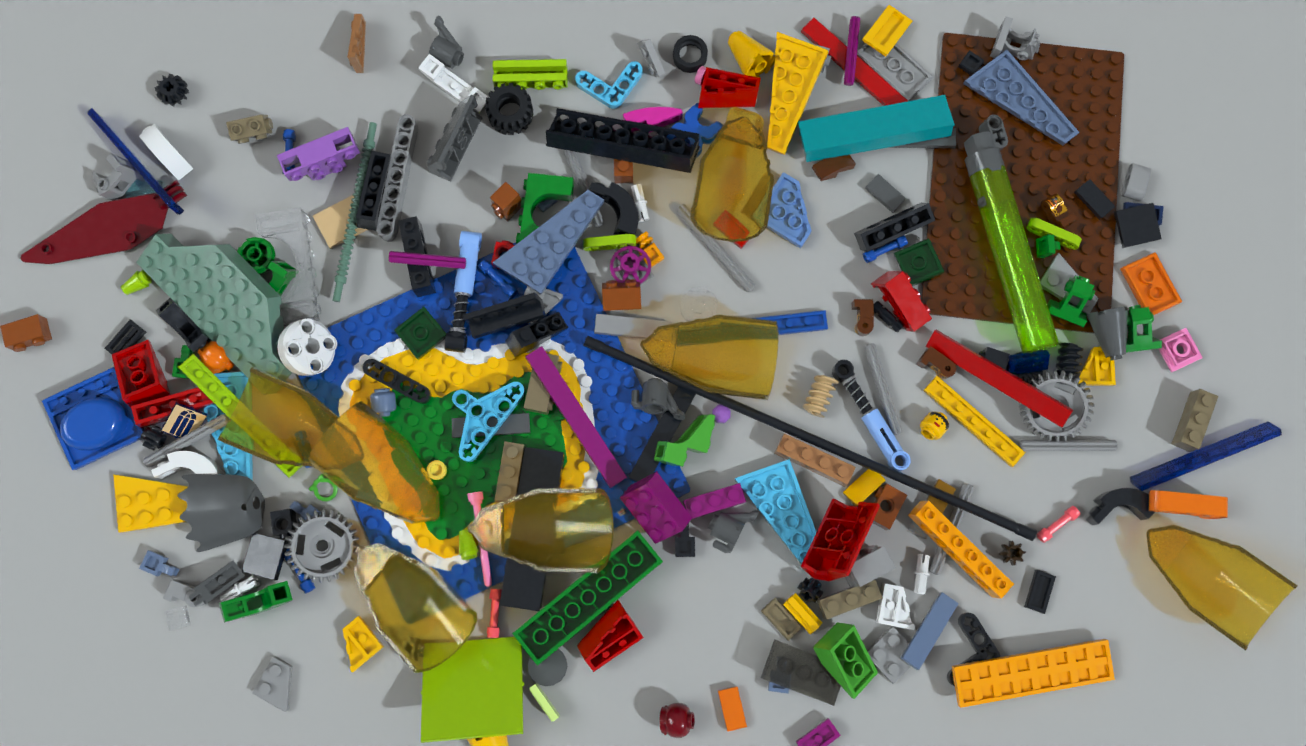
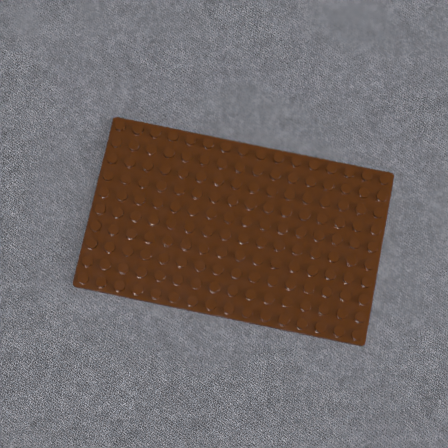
M945 33L942 38L938 96H946L955 124L953 128H956L955 148H934L929 205L936 221L927 224L926 239H930L944 269V273L923 282L921 301L929 308L930 315L1095 334L1088 318L1085 326L1082 327L1047 313V304L1050 299L1057 302L1062 300L1039 287L1038 283L1054 257L1059 253L1078 276L1089 279V283L1095 285L1093 289L1099 299L1090 313H1099L1100 311L1111 309L1116 228L1114 212L1117 209L1124 53L1040 43L1037 53H1034L1033 59L1019 60L1013 56L1079 131L1074 138L1062 146L963 84L971 75L958 67L960 62L970 50L985 60L978 69L979 71L995 59L990 57L996 38ZM1013 41L1010 43L1014 47L1020 48L1021 44ZM990 115H997L1002 119L1008 137V144L1000 152L1005 165L1003 172L1009 191L1013 193V202L997 210L983 211L978 206L977 201L979 197L974 180L969 177L964 161L968 157L964 142L972 135L979 133V126ZM1089 179L1115 206L1100 220L1074 193ZM1056 193L1061 196L1071 214L1074 213L1078 218L1070 226L1064 228V230L1078 235L1082 241L1077 250L1060 245L1061 250H1055V254L1045 258H1037L1036 239L1041 236L1028 231L1027 225L1031 218H1038L1051 224L1041 206V201Z

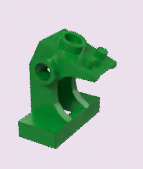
M271 261L268 268L272 270L273 277L269 285L281 296L292 278H296L300 271L285 261Z
M1075 275L1074 278H1069L1064 288V291L1067 292L1063 300L1057 302L1050 299L1047 304V313L1084 327L1087 322V316L1082 310L1087 301L1092 300L1095 294L1093 289L1095 285L1090 284V280L1082 276ZM1073 295L1081 298L1076 307L1068 304Z
M1141 305L1129 307L1126 353L1162 348V340L1152 337L1154 316L1149 307L1141 308ZM1143 324V335H1137V325Z

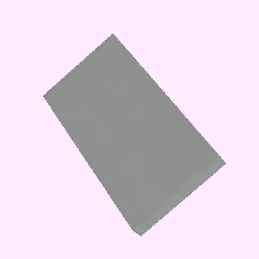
M866 43L857 50V56L908 101L916 96L933 79V76L897 43L886 57Z

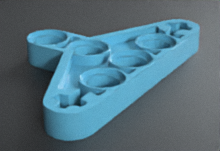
M512 382L478 400L464 390H458L453 394V403L466 413L459 447V456L463 461L472 462L478 457L525 395V389L521 383ZM520 387L519 391L521 393L519 395L515 394L512 397V399L515 400L514 403H512L509 398L504 397L506 394H508V396L511 397V395L513 394L512 388ZM458 395H466L467 401L464 404H458L456 401ZM503 401L508 402L510 405L509 409L505 412L499 410V404ZM476 405L482 407V413L478 416L472 414V408ZM490 417H496L498 423L494 427H489L487 420ZM479 432H483L486 436L485 440L481 443L475 441V435ZM470 440H472V442H473L476 446H478L479 448L476 449V448L474 447V448L471 450V453H472L473 455H472L471 457H470V456H467V457L465 458V457H464V456H465L464 450H465V449H466V450H470V449H471L472 445H471V444H468V443L470 442Z

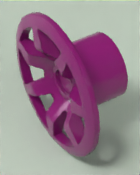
M626 246L614 253L610 261V271L618 283H625L629 274H632L636 282L641 284L648 278L651 272V261L647 253L641 248ZM629 250V253L623 256L619 255L621 252ZM632 250L638 251L642 255L638 257L632 253ZM617 258L621 265L613 268L614 261ZM644 258L647 260L648 268L640 265ZM638 270L646 272L641 280H639L637 275ZM615 272H624L622 280L616 276Z

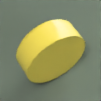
M434 460L428 464L426 471L431 479L441 480L447 474V467L443 462Z

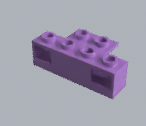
M345 127L278 154L277 158L284 175L289 181H298L307 174L312 180H321L328 174L341 172L343 168L347 167L344 160L354 158L357 154H360L352 132L348 127ZM349 142L353 143V145L340 150L339 146ZM299 162L301 163V166L289 171L287 170V167Z

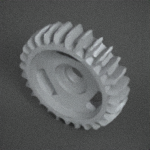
M1054 370L1051 376L1046 371V377L1044 378L1041 374H1038V381L1032 378V386L1073 409L1074 411L1070 417L1076 414L1078 418L1071 425L1061 428L1040 414V417H1033L1032 410L1021 404L1019 409L1025 411L1020 412V416H1026L1023 419L1024 424L1030 422L1027 426L1028 430L1035 428L1033 434L1036 435L1038 432H1041L1040 438L1043 439L1047 435L1048 441H1051L1052 436H1055L1057 442H1059L1060 436H1063L1064 440L1067 441L1068 434L1075 438L1074 431L1081 434L1080 427L1087 428L1084 422H1091V418L1087 415L1094 414V411L1089 409V407L1095 406L1093 402H1089V400L1094 398L1093 395H1087L1091 392L1090 388L1083 389L1086 383L1083 381L1079 384V376L1073 380V373H1069L1066 377L1064 370H1062L1060 375ZM1057 382H1061L1076 389L1072 394L1055 387Z
M322 509L320 515L314 510V516H311L307 512V519L304 520L302 517H299L301 523H293L296 529L288 530L292 536L285 537L287 541H290V544L284 545V548L290 549V551L285 552V556H291L287 563L294 562L291 569L295 570L298 568V576L305 573L304 580L309 576H312V582L315 581L316 577L319 578L320 583L323 582L325 577L328 582H331V576H334L337 580V573L340 572L345 575V567L351 570V566L348 563L356 562L352 556L359 555V552L354 550V548L360 547V544L354 543V541L359 540V536H353L357 530H350L353 523L346 524L347 517L342 518V520L339 519L341 513L333 516V510H330L329 514L326 515L325 510ZM328 521L332 522L344 530V534L340 537L325 526ZM298 534L305 535L303 555L296 554ZM319 540L328 542L326 550L319 551L316 548ZM340 558L341 563L338 566L322 571L320 566Z

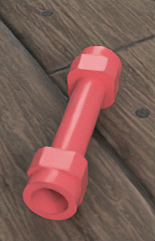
M1075 506L1065 510V514L1047 529L1042 528L1036 534L1038 539L1043 543L1049 541L1053 537V533L1070 520L1074 521L1081 515L1079 510Z
M490 589L489 599H492L490 627H487V637L499 638L498 616L502 589Z

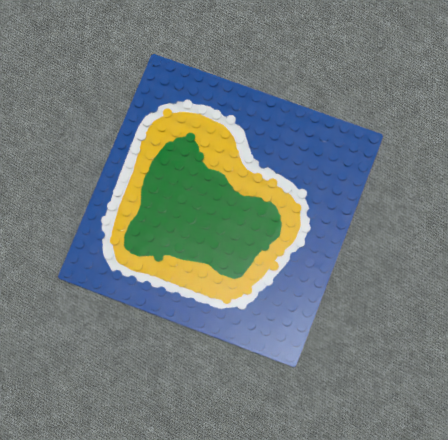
M573 247L546 287V289L563 294L564 296L546 314V317L559 312L568 329L526 353L514 357L505 341L512 331L524 327L528 323L474 339L471 334L470 325L465 322V334L468 337L465 353L445 351L444 339L421 359L418 360L394 329L424 306L446 333L449 332L450 328L453 327L451 321L454 320L453 312L455 311L454 304L456 303V294H454L456 269L433 280L436 293L417 297L413 290H409L328 327L327 329L331 335L337 340V347L331 365L325 371L316 375H298L403 621L407 626L415 624L503 582L516 506L515 504L495 501L504 441L524 444L529 448L564 452L565 459L556 517L562 518L566 551L635 519L620 497L630 485L636 483L629 479V476L654 432L658 420L656 415L645 413L640 409H634L631 405L632 390H639V402L642 401L643 391L631 365L583 346L586 337L590 336L604 342L606 345L625 352L618 336L594 334L596 314L607 315V313L603 311V305L575 247ZM493 253L477 260L473 295L468 298V312L466 314L524 296L527 286L503 270L493 268L508 284L511 283L518 290L512 298H509L503 292L502 287L488 274H484L478 268V265L484 259L491 263ZM542 346L547 354L559 356L560 362H562L560 375L627 476V478L612 488H609L555 403L553 410H549L548 415L525 411L524 404L532 368L525 356ZM368 359H375L426 386L431 391V400L426 404H420L390 388V391L395 393L396 410L390 412V416L379 417L378 413L371 411L370 395L374 393V389L389 387L366 375L363 371L364 362ZM375 364L368 366L370 372L375 371L380 374L381 371L375 367ZM387 372L384 375L385 382H391L394 378L392 372ZM404 381L401 383L400 388L402 391H407L410 389L411 384L409 381ZM512 382L521 383L524 386L525 395L511 414L529 413L531 433L493 436L474 461H463L459 456L461 438H452V418H465L466 413L453 403V394L458 390H464L478 400ZM513 387V394L511 395V397H509L508 394H506L504 397L509 398L511 402L514 403L515 400H513L512 397L515 394L519 395L521 393L519 391L520 387ZM414 389L413 391L414 393L420 396L419 400L422 397L426 398L427 396L425 394V390L423 392H419L418 390ZM460 394L457 396L456 401L458 404H464L467 401V397L464 394ZM506 401L499 404V410L502 412L507 411L510 407ZM476 405L472 408L473 415L478 416L482 413L481 406ZM486 436L475 437V441L481 443L485 440ZM470 440V442L468 443V444H471V445H472L471 449H470V450H466V449L464 450V453H465V456H464V457H465V458H466L467 456H470V457H471V456L473 455V454L471 453V450H472L474 447H475L476 449L479 448L478 446H476V445L472 442V440ZM434 460L443 462L447 467V474L441 480H433L427 474V466ZM659 462L654 472L657 471L675 496L679 498L689 493L690 486L680 466H671ZM483 491L484 499L482 500L481 510L492 585L490 587L484 585L473 505L468 502V493ZM622 508L625 509L626 514L619 516L617 512ZM465 529L471 530L478 548L477 557L470 560H462L461 556H459V531Z

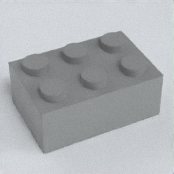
M872 545L860 550L861 555L858 554L849 576L845 577L850 587H861L894 570L896 567L885 546L878 547L877 545Z

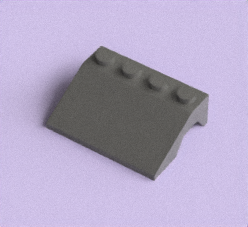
M474 95L468 96L459 103L458 107L453 109L452 119L450 123L445 125L444 135L441 140L437 141L436 151L433 156L429 157L427 162L431 174L450 182L482 120V116L473 111L478 106Z

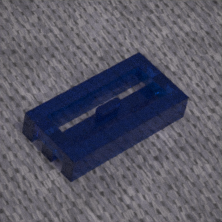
M1048 350L1009 355L1010 361L1008 365L1010 367L1008 372L1015 375L1048 370L1050 353Z

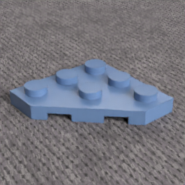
M783 172L753 220L801 249L811 234V227L808 222L799 181Z

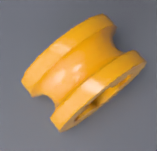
M647 231L636 239V244H639L641 249H644L653 241V238L648 236L649 233Z

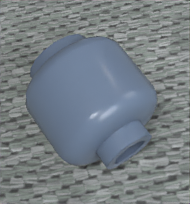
M390 388L374 389V393L370 395L371 411L378 413L379 417L390 416V412L396 410L395 393L390 391Z

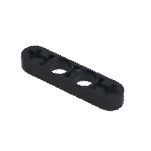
M368 359L364 362V373L417 403L426 404L431 400V391L426 386L375 359ZM375 364V367L381 371L380 374L375 371L370 372L368 366ZM387 372L394 374L391 382H385L384 375ZM404 381H409L411 384L410 389L407 391H402L400 388L401 383ZM414 389L418 390L419 392H423L425 390V394L427 395L426 398L422 397L419 400L420 396L413 392Z

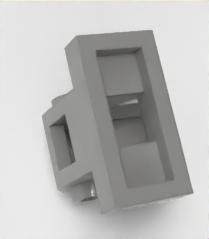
M1006 16L998 31L990 57L996 58L1001 52L1008 50L1011 55L1019 60L1033 59L1034 53H1037L1040 47V41L1037 40L1040 34H1037L1035 28L1032 33L1025 32L1024 35L1014 32L1010 27L1013 18ZM1011 41L1021 44L1020 48L1010 45Z
M112 153L106 158L113 166V171L108 177L93 171V181L96 183L99 196L112 201L123 196L136 179L144 182L148 177L139 165Z

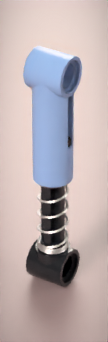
M461 231L459 257L466 258L465 269L457 268L454 287L456 306L453 312L454 320L451 321L453 327L446 333L445 351L466 352L468 337L465 334L466 328L464 327L463 315L468 312V298L473 295L478 253L482 243V234L479 232Z
M848 360L838 361L832 369L833 377L846 386V390L851 394L850 398L855 400V405H858L860 409L859 412L863 413L861 419L888 461V466L899 472L905 470L911 463L910 456L904 452L878 408H872L870 405V400H867L865 396L866 393L862 392L861 385H858L856 382L853 364ZM838 367H845L847 374H840ZM896 456L902 458V466H898L895 463Z

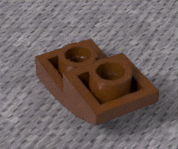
M850 155L823 159L814 164L812 169L820 181L836 178L839 172L854 169L856 163Z

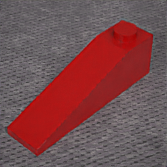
M197 387L133 405L131 410L135 424L144 428L167 421L176 405L189 409L187 411L192 412L214 403ZM182 411V412L179 414V416H181V415H183V414H186V413H188V412H187V411Z

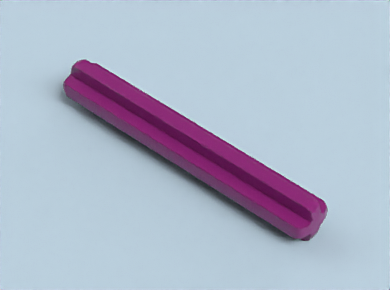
M852 16L849 24L844 85L853 86L855 79L860 29L859 16Z
M397 251L389 252V262L460 269H465L466 267L465 257Z

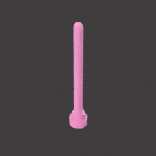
M483 491L468 493V502L473 505L484 585L490 587L492 585L481 510L482 500L484 499Z

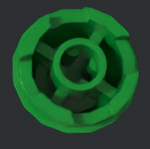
M252 237L246 239L247 241L241 247H238L237 252L258 274L267 272L269 270L268 265L271 261L275 260L274 247L264 238Z

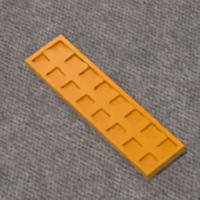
M1107 639L952 666L957 703L960 708L1115 680Z

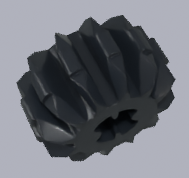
M169 74L168 78L162 75L163 80L157 81L159 86L154 87L157 97L165 105L170 104L174 107L176 102L182 105L181 100H187L185 94L189 93V90L186 88L188 86L187 83L178 75Z

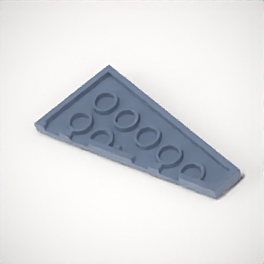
M1005 50L963 83L1062 146L1079 133L1008 50Z
M587 190L496 259L493 265L537 293L542 294L603 205L604 199Z

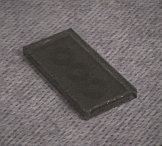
M774 639L761 678L834 706L841 685L821 664L818 656Z

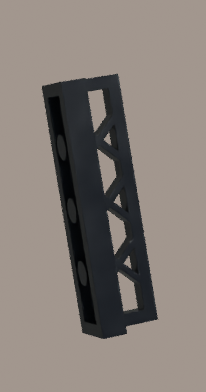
M535 292L463 315L464 321L470 325L471 334L474 339L546 317L543 301Z

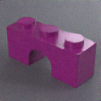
M738 483L683 501V504L692 519H696L719 510L744 504L746 500L741 485Z

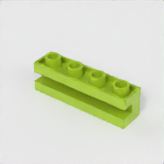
M566 59L493 60L494 87L498 86L500 88L502 87L501 84L504 83L505 86H509V83H513L514 87L519 85L521 90L523 88L525 90L527 88H535L537 90L553 88L560 90L568 87Z

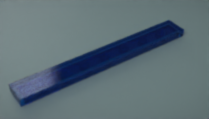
M91 108L87 112L91 119L168 207L177 215L184 212L183 208L103 117Z
M1269 421L1133 475L1130 477V483L1141 491L1147 490L1282 435V431Z

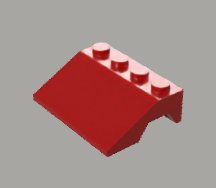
M832 499L801 564V568L812 578L818 580L832 581L849 576L880 505L878 503L859 501L858 506H848L836 499Z

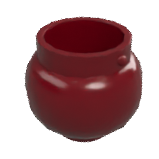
M673 703L661 708L660 730L662 734H668L673 738H682L689 734L690 729L694 728V713L690 712L686 704Z

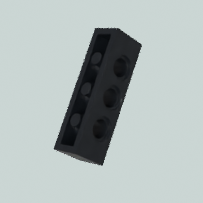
M371 151L356 215L357 228L377 230L391 154Z
M921 202L859 230L854 235L860 250L868 252L936 220L929 203Z
M417 216L399 220L404 252L428 254L422 224ZM407 264L412 290L416 296L421 297L436 293L431 266Z

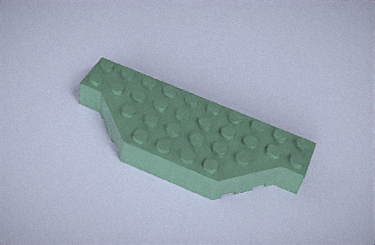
M171 233L155 234L136 263L212 341H216L218 346L223 347L226 356L264 395L277 392L292 373L283 365L277 348L279 336L284 330L283 316H280L281 296L230 244L183 246Z

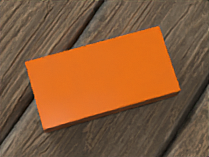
M738 687L718 690L727 731L747 727Z

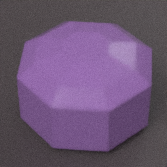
M717 405L712 410L716 423L724 424L730 419L731 410L729 408Z

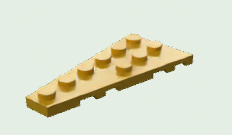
M777 32L767 148L785 155L829 52L824 48Z
M113 474L119 533L186 522L180 519V515L186 510L187 502L180 499L177 495L187 489L188 486Z

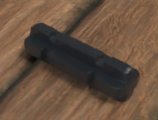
M876 301L874 303V313H878V316L887 325H891L895 332H899L904 324L900 320L897 321V317L886 307L883 308L879 301Z

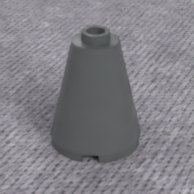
M1127 307L1112 308L1100 311L1099 313L1087 314V318L1105 357H1110V361L1123 359L1122 355L1126 354Z

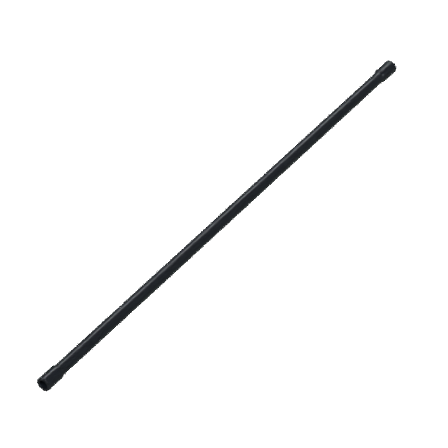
M587 336L585 339L584 347L608 355L992 522L1030 541H1033L1036 537L1037 530L1026 525L1016 523L615 349L593 337Z

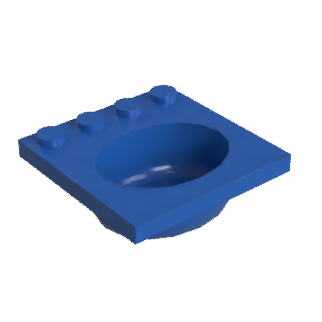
M115 367L42 400L72 470L80 469L141 440L144 428L135 424L131 408L122 400Z

